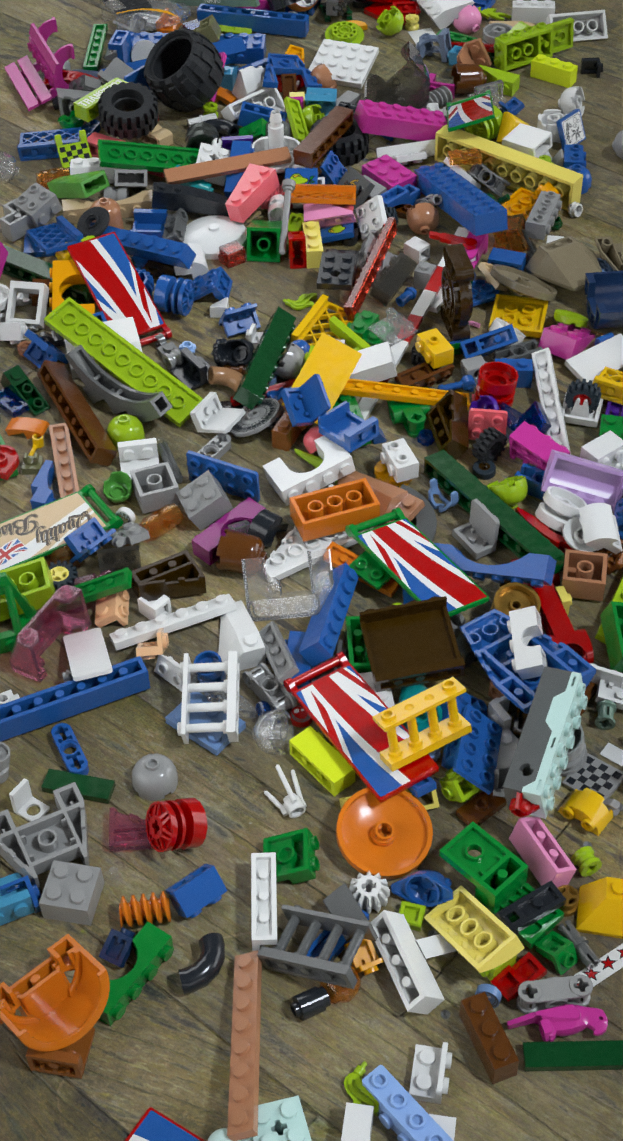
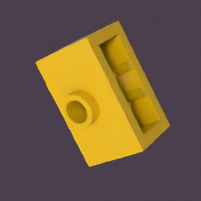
M437 328L417 334L416 350L418 353H421L425 361L433 369L453 363L454 348Z

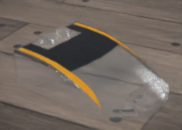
M100 0L103 21L116 19L117 30L141 33L176 25L186 21V17H191V8L188 5L170 0Z

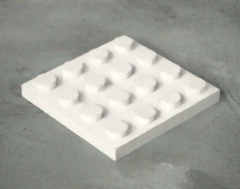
M324 39L309 70L312 72L319 64H325L332 73V80L335 79L337 85L362 89L379 53V47Z

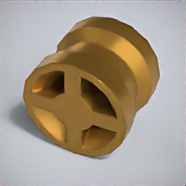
M562 885L558 889L566 898V904L559 909L564 912V917H570L577 912L580 898L579 892L573 886Z

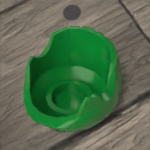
M72 110L70 116H60L58 123L62 129L77 128L83 126L84 120L76 117L75 111Z

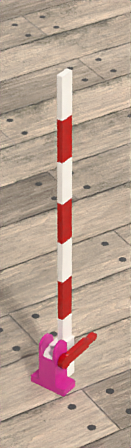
M460 226L454 235L429 232L430 239L439 240V242L447 243L448 245L462 243L473 269L476 267L482 254L485 255L487 253L488 234L475 236L465 227ZM444 256L391 346L396 367L441 289L442 270L445 266ZM390 378L380 382L388 383ZM362 397L358 405L365 421L371 414L378 399Z

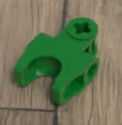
M387 400L389 418L393 424L402 423L407 434L414 438L422 437L425 434L424 423L427 418L426 414L430 411L429 405Z

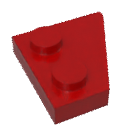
M417 1L392 2L391 6H396L403 14V26L407 23L405 21L406 15L416 14L419 16L421 13Z

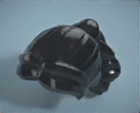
M222 338L217 339L216 343L213 344L211 354L214 356L216 366H246L254 354V346L250 341L242 338L233 340Z

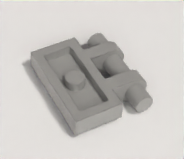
M129 522L124 524L123 528L118 529V532L110 535L113 539L109 542L115 547H122L126 544L133 545L147 540L150 536L148 530L138 523Z

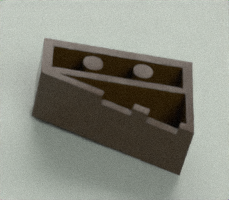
M450 389L426 414L438 450H445L457 460L469 448L467 398Z
M187 550L132 571V589L138 598L142 597L147 601L158 600L163 595L175 598L207 593L205 576Z

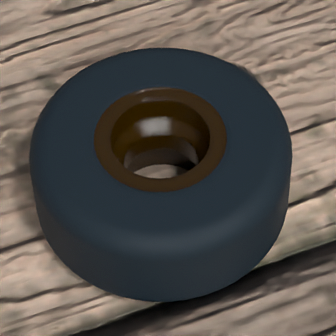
M478 460L473 464L472 473L477 479L489 480L495 476L496 466L490 460L485 464Z

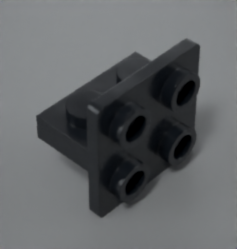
M187 347L181 349L182 364L170 369V373L191 390L209 383L208 369L210 365L201 356L197 357Z

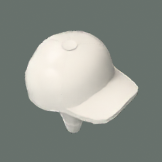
M275 109L271 111L268 136L254 141L252 148H255V152L287 146L292 158L291 163L269 167L276 169L277 174L285 173V168H292L294 165L293 150L300 142L295 138L284 136L280 111Z

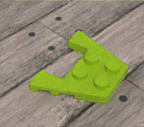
M219 25L221 32L225 34H252V29Z

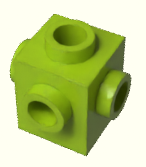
M453 768L446 771V776L439 780L442 786L441 791L449 801L463 803L480 791L478 787L454 772Z

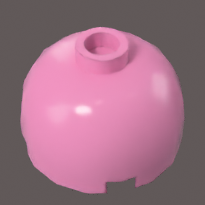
M475 5L464 7L458 13V19H454V27L463 34L477 32L482 20L480 11Z

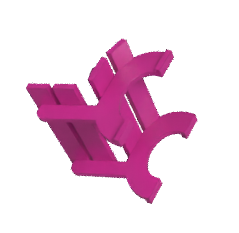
M55 17L45 21L38 29L34 23H31L29 43L27 45L29 52H32L33 58H36L35 63L32 64L26 55L17 60L21 68L20 71L15 62L4 67L28 111L57 96L56 88L69 89V84L63 79L62 69L68 59H75L74 47L72 43L67 44L53 54L47 45L48 37L52 33L58 32ZM38 71L44 72L45 78L48 79L50 86H53V88L49 90L46 88L37 73ZM25 78H27L29 84L31 85L32 89L37 95L36 97L34 96L28 84L26 83Z

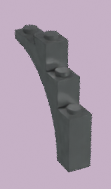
M78 345L65 355L84 383L85 387L82 389L91 402L96 403L104 399L114 414L127 411L129 415L137 417L143 424L160 418L172 408V405L162 391L155 393L141 392L111 377L89 356L82 345Z

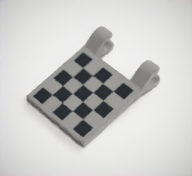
M587 753V761L583 768L575 774L568 775L562 781V785L572 791L576 788L581 791L585 788L596 791L604 797L603 803L607 809H612L613 817L619 814L620 802L610 799V797L623 784V772Z

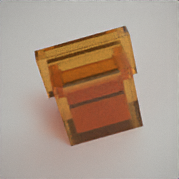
M524 214L507 216L508 229L493 232L495 238L493 247L511 250L512 248V251L516 252L526 251L528 244L521 231L522 229L525 230L526 220Z

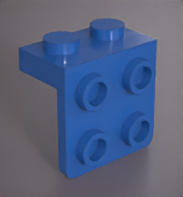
M319 374L311 376L300 387L284 388L280 392L292 427L312 425L318 420L319 416L325 414L331 408L330 400Z

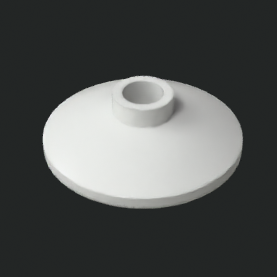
M580 517L569 519L563 527V537L566 543L574 550L595 552V549L587 546L583 541L584 534L579 521Z

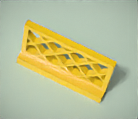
M322 294L291 334L290 343L298 339H312L313 343L309 345L315 346L317 343L316 339L320 338L322 332L341 340L332 331L325 332L324 328H330L329 323L321 324L320 320L327 319L329 322L331 317L336 316L347 326L349 322L353 323L356 313L329 302V296ZM328 309H331V310L335 311L336 313H330V314H329L327 310H328ZM343 317H350L352 320L344 321ZM319 329L321 332L313 334L312 330Z
M605 367L599 376H595L593 384L597 383V388L600 387L602 399L623 405V372Z

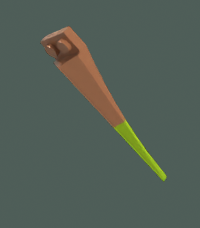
M294 449L298 456L315 468L319 467L323 462L320 457ZM357 471L334 482L339 485L366 478L380 503V516L399 507L404 516L411 522L425 507L423 500L409 494L407 490ZM391 520V521H388V522L383 523V524H387V523L393 522V521H395V520Z

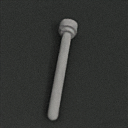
M284 179L282 181V189L285 195L279 254L281 255L286 253L291 193L295 190L296 185L293 179Z

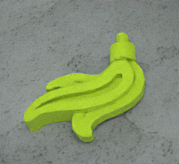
M305 293L299 296L296 301L283 299V302L293 310H302L306 307L314 306L312 300L317 299V293Z
M364 1061L345 1077L344 1087L353 1103L374 1106V1114L378 1116V1101L362 1085V1077L366 1073L365 1068L367 1066V1062Z

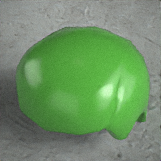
M122 471L112 472L110 477L104 481L103 493L109 501L114 503L124 502L132 495L133 483L127 473Z

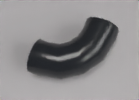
M218 118L203 121L214 126L221 135L228 137L239 134V126L229 120Z
M209 933L201 937L199 940L200 955L198 960L193 965L178 970L184 995L206 987L219 975L225 961V943L221 934Z

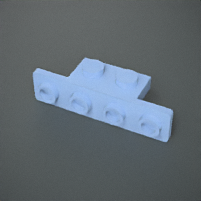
M379 1065L362 1079V1085L379 1102V1120L387 1129L391 1128L398 1135V1141H453L383 1065Z

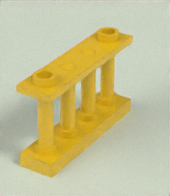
M451 677L372 716L381 729L387 732L389 748L379 752L380 759L392 772L472 732L471 724L458 713L456 697L466 692V688L459 681ZM447 702L449 717L438 722L436 707ZM427 712L429 727L418 732L416 717ZM407 722L409 737L398 742L395 727Z

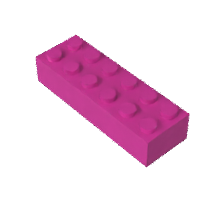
M368 99L365 101L359 100L353 116L362 133L417 141L435 139L436 132L447 124L446 117L439 110L429 111L425 108L416 109L412 106L403 107L398 104L377 103Z

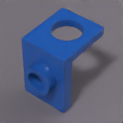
M28 875L0 886L1 896L25 887L31 896L35 913L40 912L38 899L41 898L37 885L31 884Z

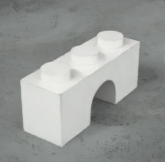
M535 606L509 611L510 620L507 621L509 633H512V640H509V645L515 657L512 660L513 671L518 673L522 680L539 677L542 675L544 667H547L546 654L541 645H527L532 638L543 635L541 616Z

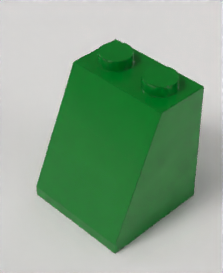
M251 221L247 226V261H281L282 255L279 254L282 221Z

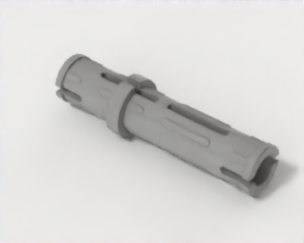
M429 194L424 198L416 199L414 205L425 202L432 203L435 207L441 204L442 196Z

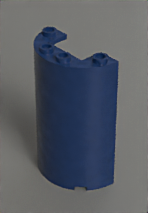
M623 271L585 273L586 310L591 327L593 329L623 327Z

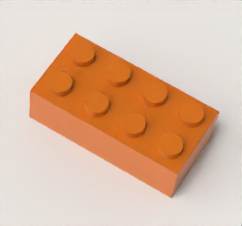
M366 478L289 498L290 516L303 542L345 531V526L349 524L356 525L380 516V503Z

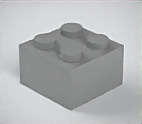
M168 462L130 471L133 491L142 514L181 504L176 494L179 491V486Z
M209 470L176 492L189 519L200 530H203L233 509L221 484Z
M54 860L39 901L43 918L91 926L105 883L101 868Z

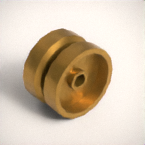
M514 582L507 583L497 590L491 610L496 609L509 616V611L535 606L539 612L541 603L534 589L526 584Z

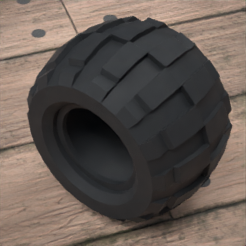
M181 28L166 34L153 46L145 62L144 78L150 90L153 91L157 99L165 106L179 112H191L205 105L215 95L222 83L224 68L219 52L208 38L199 32L189 30L188 28Z

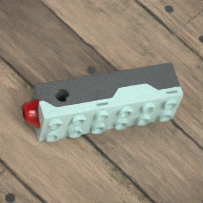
M546 666L543 669L503 785L508 809L515 816L523 818L531 815L546 819L548 811L553 810L555 797L553 796L555 790H559L562 781L560 774L562 769L565 770L567 767L568 750L574 746L575 729H579L581 724V710H585L588 697L584 694L586 684L582 681L581 673Z

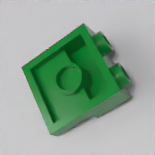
M366 310L356 313L353 323L349 322L347 324L352 331L370 346L386 342L395 332V325L380 321L379 314Z
M308 828L263 839V853L276 852V883L290 880L293 884L316 879V871L320 870V863L315 856V851L319 850L320 846L317 836H313Z

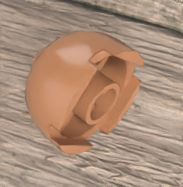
M321 63L312 70L311 76L317 78V83L322 84V88H330L334 85L337 89V83L335 79L332 80V73L325 64Z
M425 202L416 204L412 210L410 207L406 212L408 227L414 233L421 235L434 231L439 224L438 208H435L432 203Z

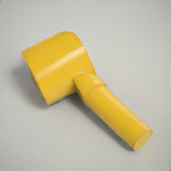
M37 434L32 435L33 446L28 456H33L38 448L44 447L43 435L39 439H37Z

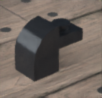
M263 509L252 520L247 534L259 537L263 541L264 547H271L276 532L286 531L289 524L282 521L283 518Z

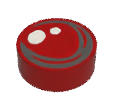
M301 705L291 710L290 721L294 726L304 728L312 723L313 719Z

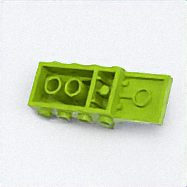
M570 17L547 25L544 22H540L534 26H529L522 21L518 22L508 33L495 37L494 66L500 70L508 71L530 64L538 54L553 57V53L572 48L574 19Z

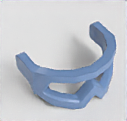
M433 478L430 480L428 500L433 509L443 512L458 504L457 491L451 492V501H448L439 490L437 479ZM433 494H437L445 504L436 503Z

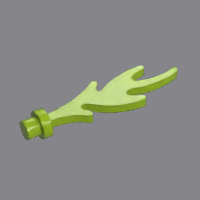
M478 7L481 16L487 19L491 17L495 20L504 21L505 18L502 17L509 19L512 17L509 14L496 12L497 9L487 8L481 11V7Z

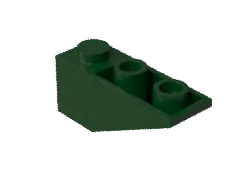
M19 365L3 372L1 385L11 398L36 417L51 408Z

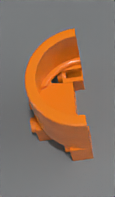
M69 934L47 949L50 954L48 959L13 985L8 987L4 981L0 984V1024L4 1023L25 1046L36 1051H56L77 1042L96 1024L107 1004L110 990L107 969ZM75 970L72 982L70 983L64 972ZM17 1008L22 1016L15 1015Z

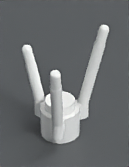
M277 764L275 766L288 795L284 797L282 805L268 791H264V794L280 809L284 817L289 815L290 818H297L306 811L307 805L303 800L295 770H291V776L296 794L292 792L280 765Z

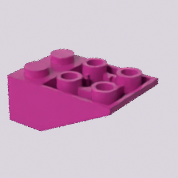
M558 323L543 329L538 347L541 346L543 349L549 347L551 354L567 360L583 352L595 338V334L590 333L591 330L587 328L574 327L575 324L566 325Z

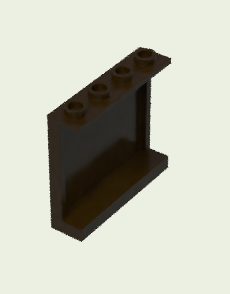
M434 596L427 600H413L406 604H393L385 608L367 609L364 612H359L360 627L376 692L465 676L464 658L460 656L447 609L446 596Z

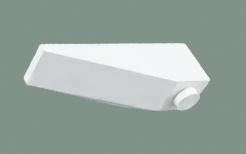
M249 66L239 70L232 94L239 100L265 88L262 86L266 67L258 66L255 68L254 66Z
M242 600L236 601L237 610L221 615L218 654L222 662H224V660H228V651H237L241 671L256 667L261 662L266 664L265 646L258 629Z

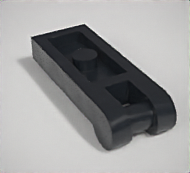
M549 881L500 910L495 916L513 933L518 935L523 929L565 905L566 898L555 884ZM515 916L517 920L512 923L509 918Z

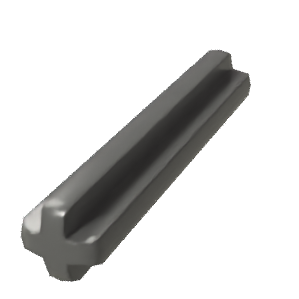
M166 442L158 443V451L163 462L169 463L177 484L182 483L183 476Z

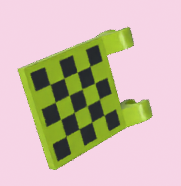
M79 130L81 142L63 145L61 135L57 134L54 136L64 176L70 175L71 159L92 158L85 130Z

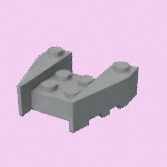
M75 782L53 791L58 811L15 827L8 809L0 812V855L22 877L28 875L31 884H36L39 892H41L37 875L50 870L54 860L70 862L80 857L83 865L90 866L86 809L84 799Z

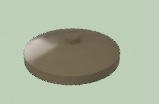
M495 264L492 266L491 276L500 284L513 291V294L518 297L525 296L537 300L553 301L557 295V290L529 273L505 265Z

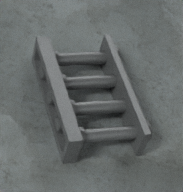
M283 904L281 909L288 923L277 945L272 948L261 946L257 954L264 967L272 971L354 989L358 980L350 967L363 939L376 941L378 938L371 922L362 918L353 919L304 909L298 905L289 906ZM297 926L309 927L297 952H286L285 949ZM319 929L330 931L320 955L315 958L306 956ZM340 935L353 936L342 960L337 963L328 961Z

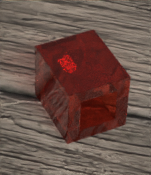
M237 240L220 246L218 255L220 263L224 264L228 269L245 263V248Z

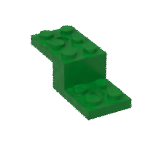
M473 821L439 850V856L476 886L475 898L494 915L535 890L526 882L529 866ZM470 850H477L481 855L473 857L468 852ZM558 908L520 931L517 937L529 949H532L535 943L541 940L564 918V912ZM515 916L509 918L512 923L517 920Z

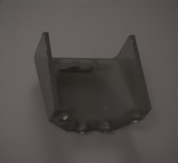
M410 41L401 49V55L407 63L387 82L376 74L370 76L365 81V100L368 99L377 103L385 102L390 105L398 104L403 107L412 106L416 109H421L429 101L430 77L419 51Z

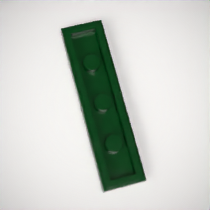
M623 1040L523 1042L522 1044L525 1072L623 1070Z

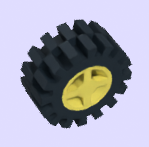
M59 560L57 564L50 563L49 569L55 592L79 584L77 569L75 566L73 567L71 562L69 564L67 561L61 563Z

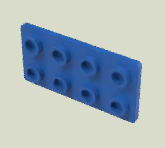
M188 450L186 456L190 481L195 480L209 470L219 481L224 492L245 499L250 497L257 503L260 501L258 472Z
M467 704L464 707L463 717L471 724L472 732L445 745L441 766L447 770L453 767L454 772L489 795L493 792L502 727L482 714L478 709Z

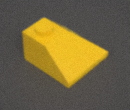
M605 877L580 886L576 920L577 931L623 939V879Z

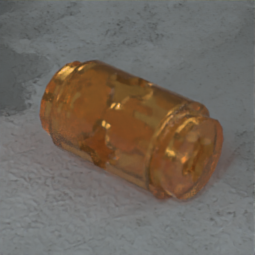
M64 167L42 170L36 173V181L44 188L49 189L48 182L61 176H68L70 172L68 168Z
M172 503L146 516L139 525L148 530L150 536L148 540L157 539L179 526L184 517L179 507Z

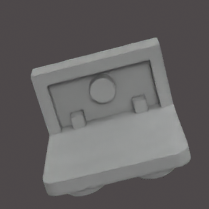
M115 57L105 71L100 70L97 76L101 80V85H104L116 77L124 80V76L134 70Z
M38 183L31 185L13 202L15 207L30 216L36 228L44 226L63 209L56 194Z
M474 499L471 502L469 522L453 529L452 536L477 560L496 551L500 522L478 499Z

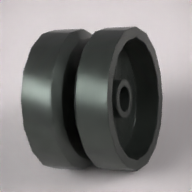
M200 122L193 124L185 134L186 147L200 149L201 142L212 145V141L215 138H218V143L219 133L209 123Z

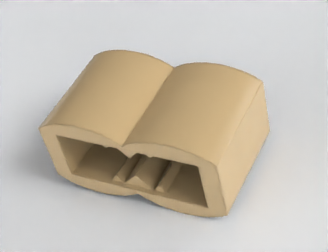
M157 124L152 132H149L146 136H141L139 140L145 144L169 146L173 144V134L170 130L162 128Z

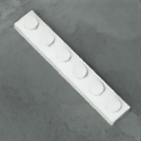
M222 594L214 599L201 601L187 608H180L176 612L159 615L155 619L138 622L136 625L128 628L118 629L109 635L117 651L156 638L159 628H163L164 633H170L235 611L237 607L230 594Z

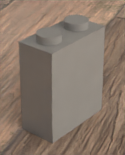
M114 169V187L146 188L147 170Z

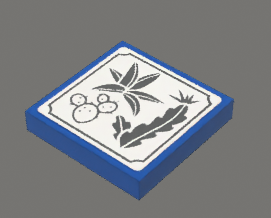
M575 109L556 121L563 151L564 144H579L586 139L580 109Z

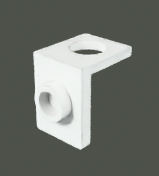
M25 778L9 793L14 813L29 822L43 817L50 810L48 805L32 796L29 781ZM32 806L40 808V812L33 816L29 815L27 810Z

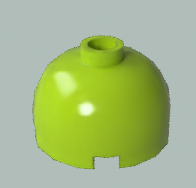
M390 6V10H384L377 19L378 26L376 28L384 35L392 36L402 30L404 17L396 6Z
M319 104L309 105L302 109L309 133L312 125L318 119L321 120L322 117H325L324 113L320 111L322 107Z
M118 415L108 424L107 435L117 450V442L145 439L143 425L133 415Z
M523 475L504 478L503 481L498 482L497 480L487 485L495 495L499 496L512 509L518 507V503L525 499L528 492L526 477Z

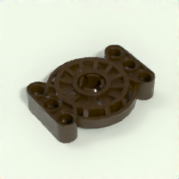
M462 243L446 245L443 247L445 266L441 276L444 304L440 307L441 318L451 341L470 339L469 320L473 311L471 281L474 280V269Z

